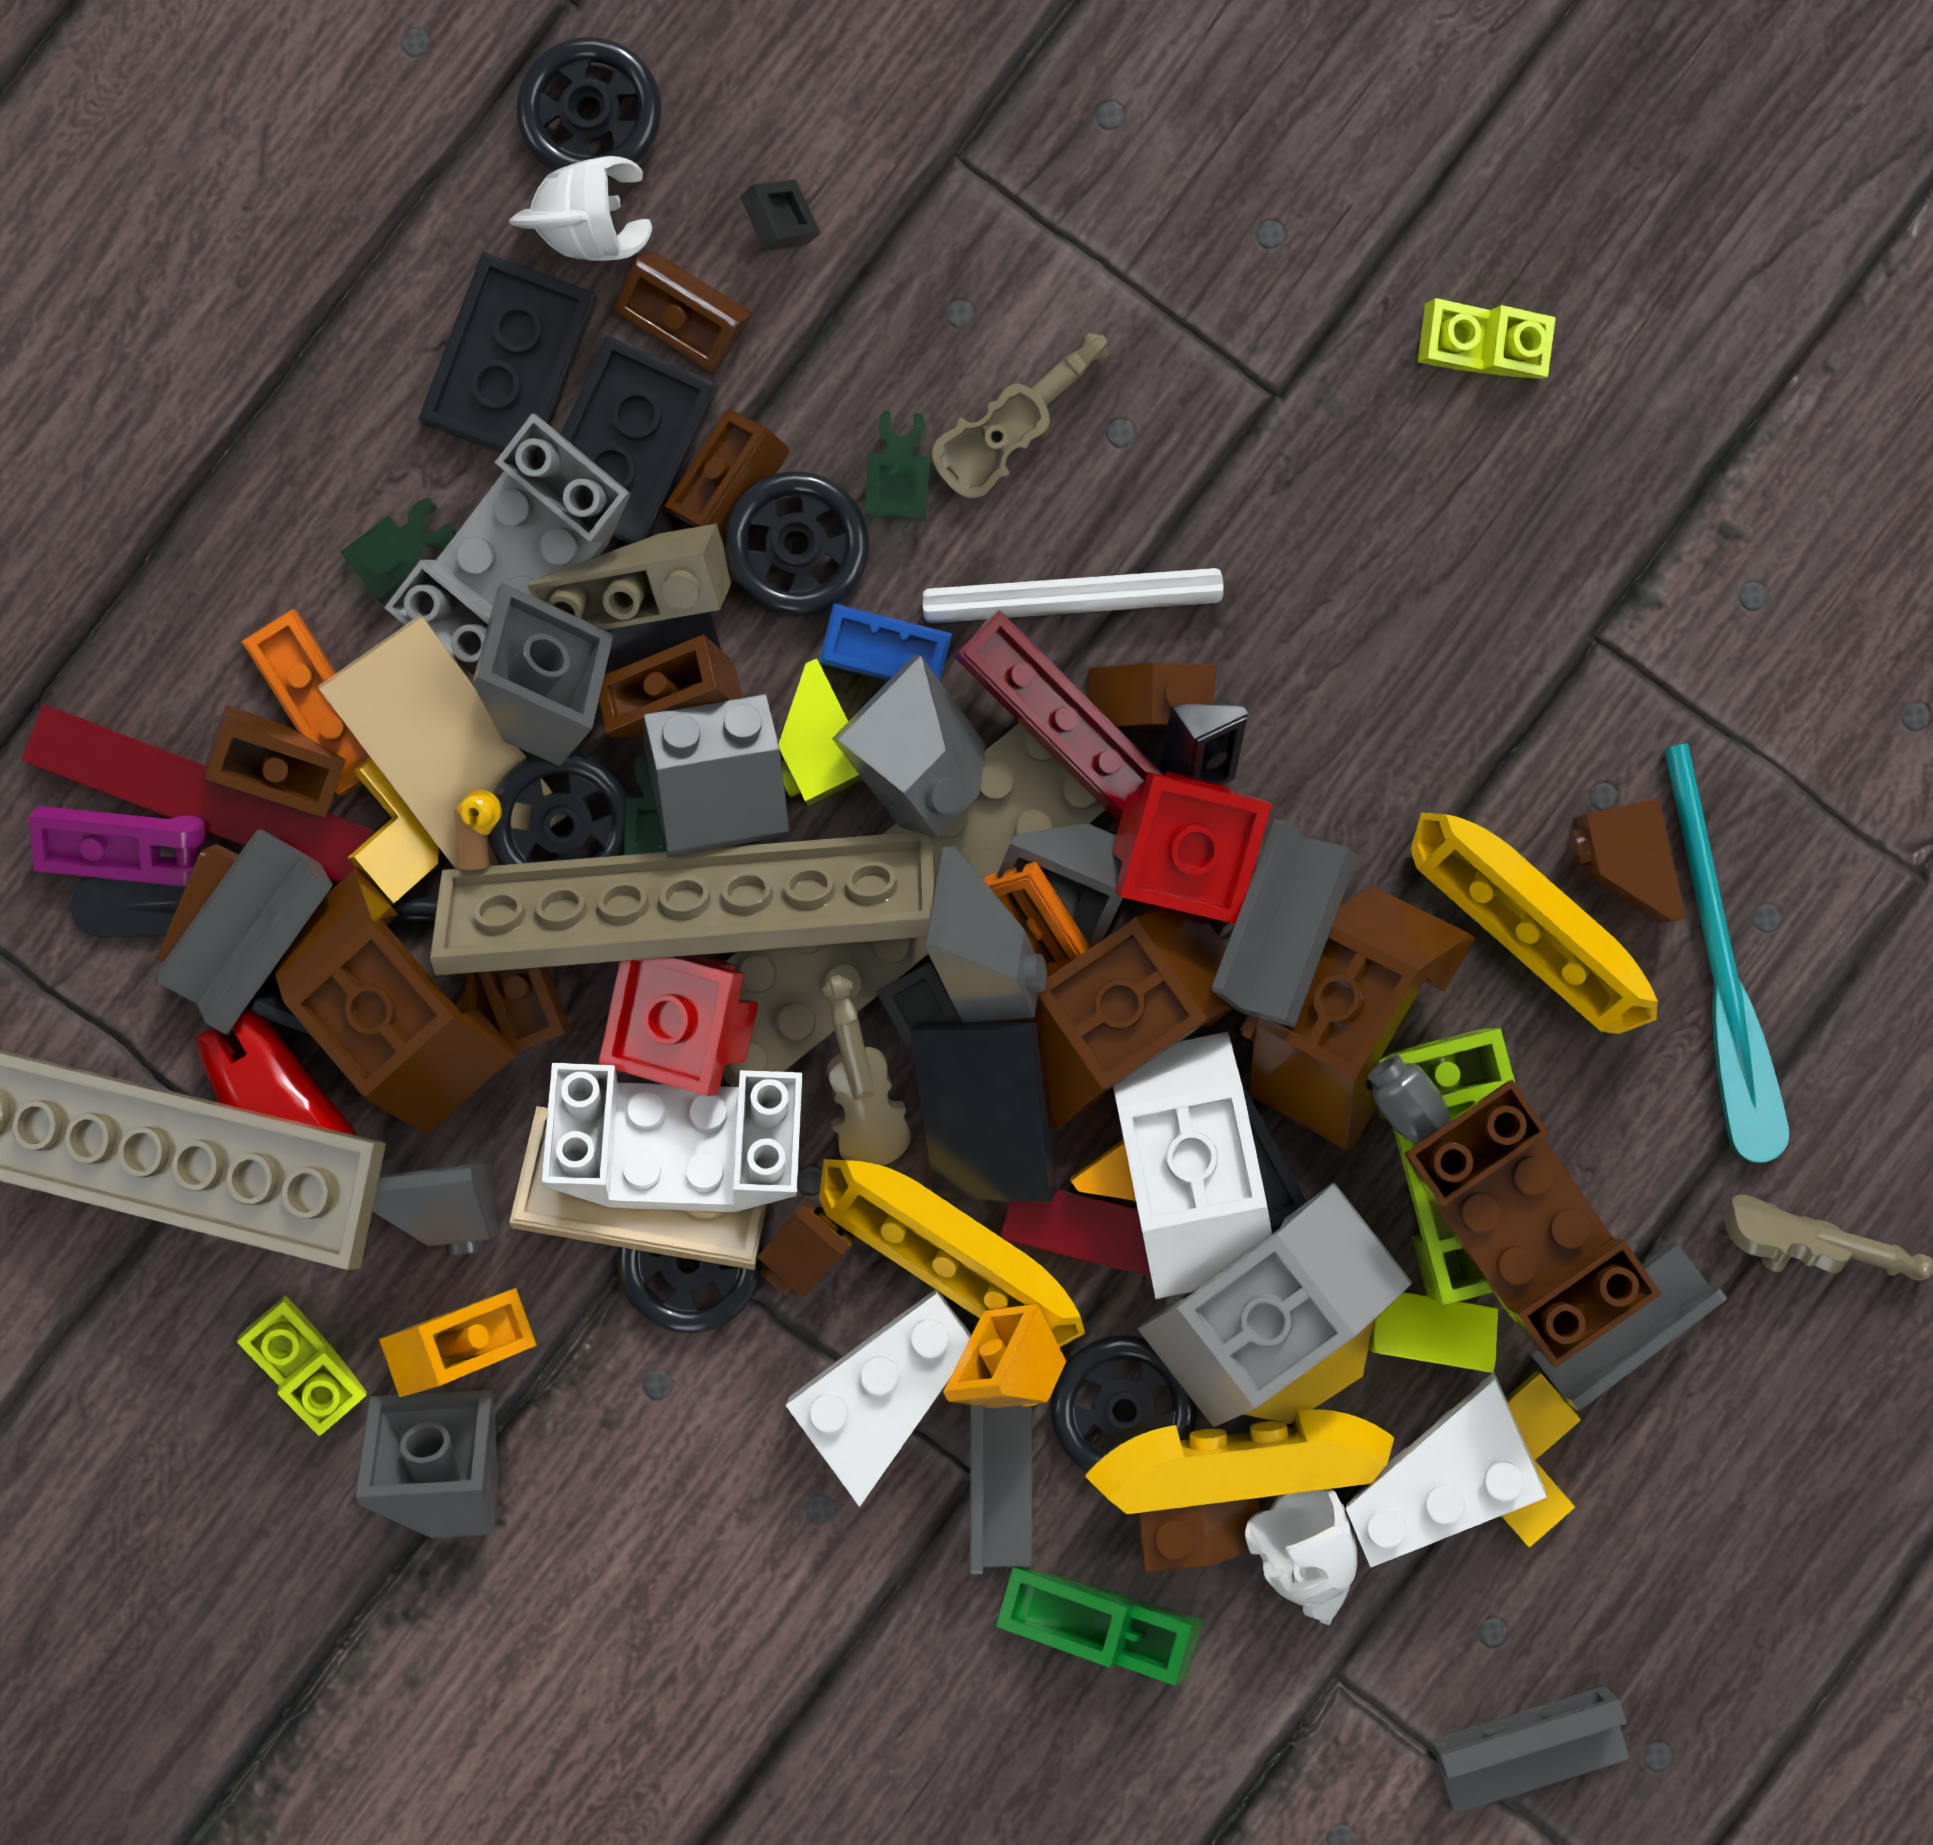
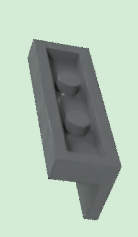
M1275 819L1216 974L1212 991L1241 1014L1295 1028L1358 856L1349 847L1306 838L1288 821Z
M257 830L156 971L155 976L158 983L195 1002L205 1024L227 1034L333 886L320 862L266 831Z
M1669 1244L1642 1265L1661 1292V1295L1557 1368L1551 1366L1536 1346L1527 1352L1567 1404L1577 1410L1583 1409L1727 1299L1719 1287L1710 1285L1705 1281L1678 1244Z
M971 1405L970 1575H983V1567H1032V1406L1023 1407L1018 1405L987 1408Z
M1606 1685L1430 1740L1450 1805L1457 1813L1624 1762L1629 1757L1620 1726L1627 1724L1620 1700Z

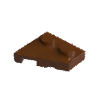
M547 967L465 973L467 985L461 995L460 1012L464 1014L479 1008L517 1054L572 1032Z

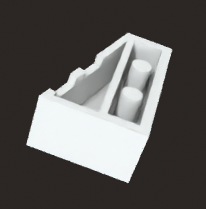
M936 1289L793 1393L786 1403V1407L859 1507L950 1379L972 1335L945 1296Z
M1495 1372L1486 1377L1476 1389L1454 1408L1441 1416L1431 1428L1409 1447L1403 1449L1388 1462L1387 1466L1372 1484L1362 1485L1348 1497L1346 1511L1370 1567L1382 1564L1547 1498L1544 1484Z

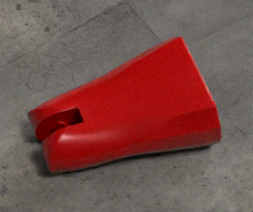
M253 1004L244 1009L232 1026L238 1040L247 1053L244 1057H240L227 1034L213 1027L195 1037L202 1066L218 1103L357 1136L350 1123L301 1066L271 1022L265 1017L254 1014L255 1011L252 1010Z

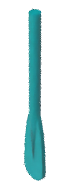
M1688 743L1664 748L1714 982L1712 998L1713 1039L1719 1089L1728 1138L1732 1149L1742 1159L1750 1162H1768L1777 1158L1785 1150L1789 1140V1126L1775 1070L1761 1026L1751 1001L1738 979Z

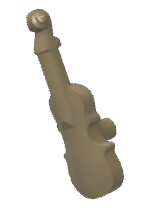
M1088 333L1084 337L1082 348L1063 358L1060 363L1033 387L1030 388L1022 384H1012L1006 387L996 401H991L987 404V412L978 422L969 423L965 419L959 418L955 428L940 436L932 447L931 458L936 472L946 485L963 497L977 498L985 495L1000 477H1007L1009 471L1005 464L1008 455L1016 448H1027L1031 439L1038 437L1049 427L1050 417L1047 406L1080 378L1093 360L1105 359L1108 356L1109 341L1104 335Z
M840 974L829 977V981L826 982L825 987L822 989L824 996L832 1001V1021L841 1052L827 1066V1075L833 1087V1098L836 1103L841 1104L843 1107L841 1114L831 1120L833 1131L836 1132L840 1156L844 1160L862 1161L883 1166L901 1156L910 1144L911 1134L904 1117L906 1108L903 1101H892L888 1098L887 1094L892 1084L887 1075L888 1069L885 1057L878 1049L865 1047L858 1014L849 997L853 989V983Z
M1736 1195L1732 1198L1724 1212L1725 1227L1735 1245L1751 1255L1761 1257L1762 1264L1774 1272H1781L1790 1258L1794 1257L1803 1261L1807 1266H1817L1831 1273L1840 1272L1849 1259L1885 1268L1886 1273L1892 1276L1901 1272L1913 1280L1922 1281L1929 1279L1933 1275V1259L1923 1254L1910 1256L1903 1248L1896 1244L1890 1245L1844 1232L1827 1221L1788 1213L1778 1208L1775 1204L1767 1203L1756 1197Z

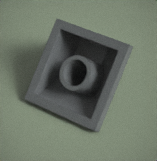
M502 582L496 592L472 684L503 741L560 766L592 730L614 634Z
M914 655L832 738L900 828L938 838L979 796L985 760L983 752L986 750L987 745L920 655Z
M1088 823L1014 835L997 874L998 879L1002 878L1006 870L1016 867L1018 872H1022L1026 864L1036 861L1090 947L1104 939L1123 899L1115 893L1122 866V861L1112 852L1116 835ZM1008 893L1027 922L1028 918L1012 893ZM1042 939L1039 940L1050 959L1056 962Z
M955 846L943 847L925 948L962 1022L1034 1018L1038 992H1044L1047 985V969L1042 954H1035L1024 928Z
M492 1162L379 1176L372 1211L427 1246L446 1244L447 1255L484 1251L483 1240L500 1235Z
M492 1389L417 1393L404 1397H399V1395L370 1396L356 1492L358 1505L430 1538L493 1535L498 1493L495 1406Z

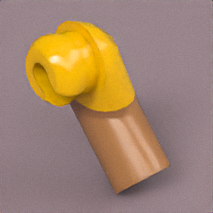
M479 789L469 793L454 811L458 868L462 870H478L490 866L488 835L502 817L501 803L497 796L490 791Z

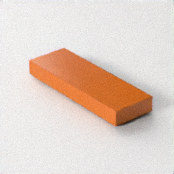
M292 609L241 642L297 731L345 758L346 762L335 790L338 795L343 797L363 784L353 771L370 756L319 690V685L336 674L299 613Z

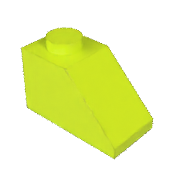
M817 658L805 664L778 744L784 761L781 762L784 787L790 798L801 793L808 806L862 780V777L832 740L848 723V720Z

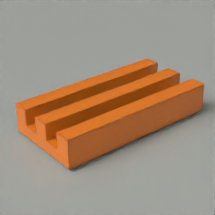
M1036 861L1026 864L1022 872H1018L1016 867L1006 870L1002 878L998 879L995 873L984 877L983 881L1024 928L1035 954H1042L1044 957L1047 977L1091 948ZM1008 893H1012L1028 918L1027 922ZM1042 939L1056 962H1052L1039 940Z

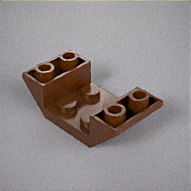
M356 868L325 895L273 969L283 1003L363 1097L425 1135H428L518 1054L479 1008L464 1014L456 1008L387 927L398 916L397 912L363 872Z
M1372 885L1341 904L1295 1028L1264 1019H1259L1256 1024L1249 1096L1350 1153L1377 1108L1373 1100V1093L1364 1087L1369 1073L1377 1065L1424 982L1445 992L1475 938L1471 934Z
M1159 906L1134 918L1047 977L1045 991L1038 992L1034 1018L995 1021L1037 1024L1048 1122L1055 1132L1106 1098L1104 1092L1203 1025L1206 1028L1210 1027L1235 1010L1234 1007L1212 991V985L1226 947L1204 916Z
M1510 1079L1405 1152V1155L1431 1204L1501 1305L1551 1366L1557 1368L1661 1295V1292L1627 1243L1622 1239L1612 1237L1544 1139L1549 1134V1131L1515 1082Z

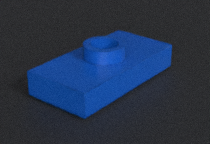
M834 604L819 664L888 682L914 655H920L941 682L952 633Z

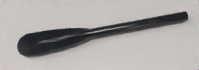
M91 877L83 881L75 889L71 899V912L76 924L84 932L92 936H163L167 934L186 887ZM401 897L394 904H390L398 914L392 922H435L438 898Z

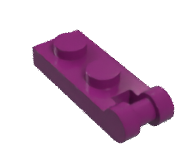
M37 806L28 816L34 871L186 887L200 854V845L206 839L205 823L203 819L196 816H178L172 819L45 806ZM160 846L175 848V857L160 856Z

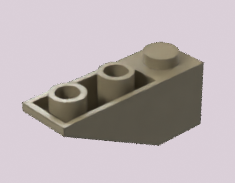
M716 523L654 535L532 580L528 583V588L531 596L603 630L720 610L733 578L728 570L724 546Z

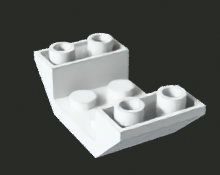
M1228 1032L1179 1041L1113 1086L1156 1299L1195 1292L1272 1235L1243 1087Z
M552 1063L542 1185L543 1187L610 1208L738 1212L797 1196L802 1073L740 1070L739 1087H720L718 1095L705 1096L666 1084L619 1083L617 1081L615 1065Z

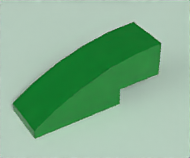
M1013 1567L996 1627L1108 1668L1118 1665L1176 1686L1187 1680L1203 1620L1094 1585L1032 1569Z

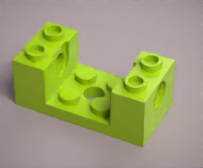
M1482 1028L1382 1054L1377 1063L1378 1065L1386 1058L1397 1054L1404 1063H1412L1421 1067L1444 1098L1449 1108L1450 1121L1511 1079L1515 1082L1501 1028ZM1378 1109L1380 1118L1386 1119ZM1394 1129L1421 1232L1420 1235L1412 1236V1241L1427 1296L1442 1305H1447L1493 1293L1431 1204L1411 1167L1405 1152L1416 1144L1406 1140Z

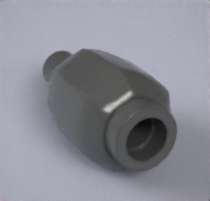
M1396 1054L1380 1062L1369 1073L1368 1079L1374 1086L1373 1100L1377 1108L1390 1125L1406 1140L1418 1144L1450 1121L1449 1108L1432 1080L1418 1065L1404 1063L1400 1056Z

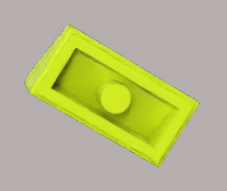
M1403 1292L1374 1319L1368 1349L1378 1354L1494 1373L1498 1308L1460 1301L1442 1305L1428 1296Z

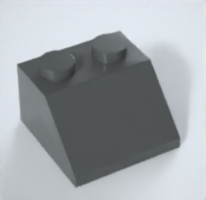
M766 694L644 714L643 750L668 857L789 836L780 749Z

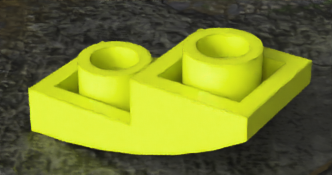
M1435 298L1425 303L1418 363L1492 375L1543 379L1548 377L1556 317L1503 305L1487 310Z
M286 1295L238 1336L237 1343L279 1385L277 1394L318 1436H321L366 1397L367 1392L348 1366Z

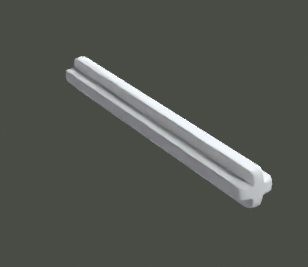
M1217 568L931 588L923 592L922 601L925 621L928 623L985 620L989 619L998 610L1007 618L1218 603L1223 598L1224 588L1221 571Z

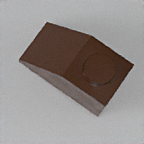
M703 634L604 675L599 704L605 731L609 736L643 737L644 714L741 699L743 697L734 661Z
M1152 662L1092 667L1088 670L1087 698L1120 731L1166 733L1171 706L1176 704L1214 705L1216 665Z
M225 705L206 759L204 779L325 818L346 760L285 724Z
M1659 798L1591 812L1573 818L1575 830L1569 831L1570 850L1577 866L1584 865L1588 879L1657 923L1686 919Z
M809 1197L757 1256L766 1265L760 1273L785 1296L788 1297L795 1290L804 1298L850 1248L855 1237L849 1231L829 1219L824 1209Z
M1259 1498L1136 1513L1140 1556L1145 1572L1206 1567L1249 1554L1245 1529L1251 1516L1260 1511Z

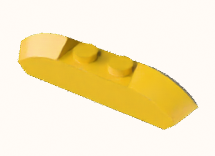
M1421 812L1410 849L1417 870L1601 1032L1620 1034L1656 1021L1658 1001L1647 978L1630 954L1610 933L1516 850L1490 831L1459 817Z
M824 1159L819 1199L829 1219L978 1318H981L985 1310L1039 1304L1059 1348L1085 1334L1081 1316L1068 1294L1031 1257L902 1173L868 1162Z
M1321 1409L1298 1410L1293 1427L1287 1428V1424L1284 1422L1266 1421L1251 1425L1250 1432L1232 1435H1227L1226 1431L1222 1429H1201L1191 1432L1189 1434L1190 1440L1180 1441L1177 1426L1174 1425L1143 1433L1124 1442L1099 1460L1085 1477L1108 1500L1126 1514L1372 1484L1388 1464L1394 1437L1377 1425L1362 1418L1342 1412Z

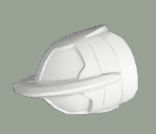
M616 156L584 160L560 168L550 173L543 180L535 193L530 209H524L516 213L509 219V224L519 228L535 229L547 244L564 256L592 261L628 258L646 245L652 232V224L649 219L635 220L627 223L624 229L616 235L610 211L619 209L621 204L618 195L608 196L607 175L619 182L642 181L643 172L633 161Z
M1332 1489L1279 1495L1270 1510L1258 1511L1247 1522L1245 1529L1247 1546L1251 1554H1260L1263 1561L1265 1578L1280 1595L1296 1604L1302 1605L1303 1613L1306 1616L1318 1619L1320 1623L1330 1625L1345 1601L1357 1570L1358 1547L1349 1516L1336 1492Z

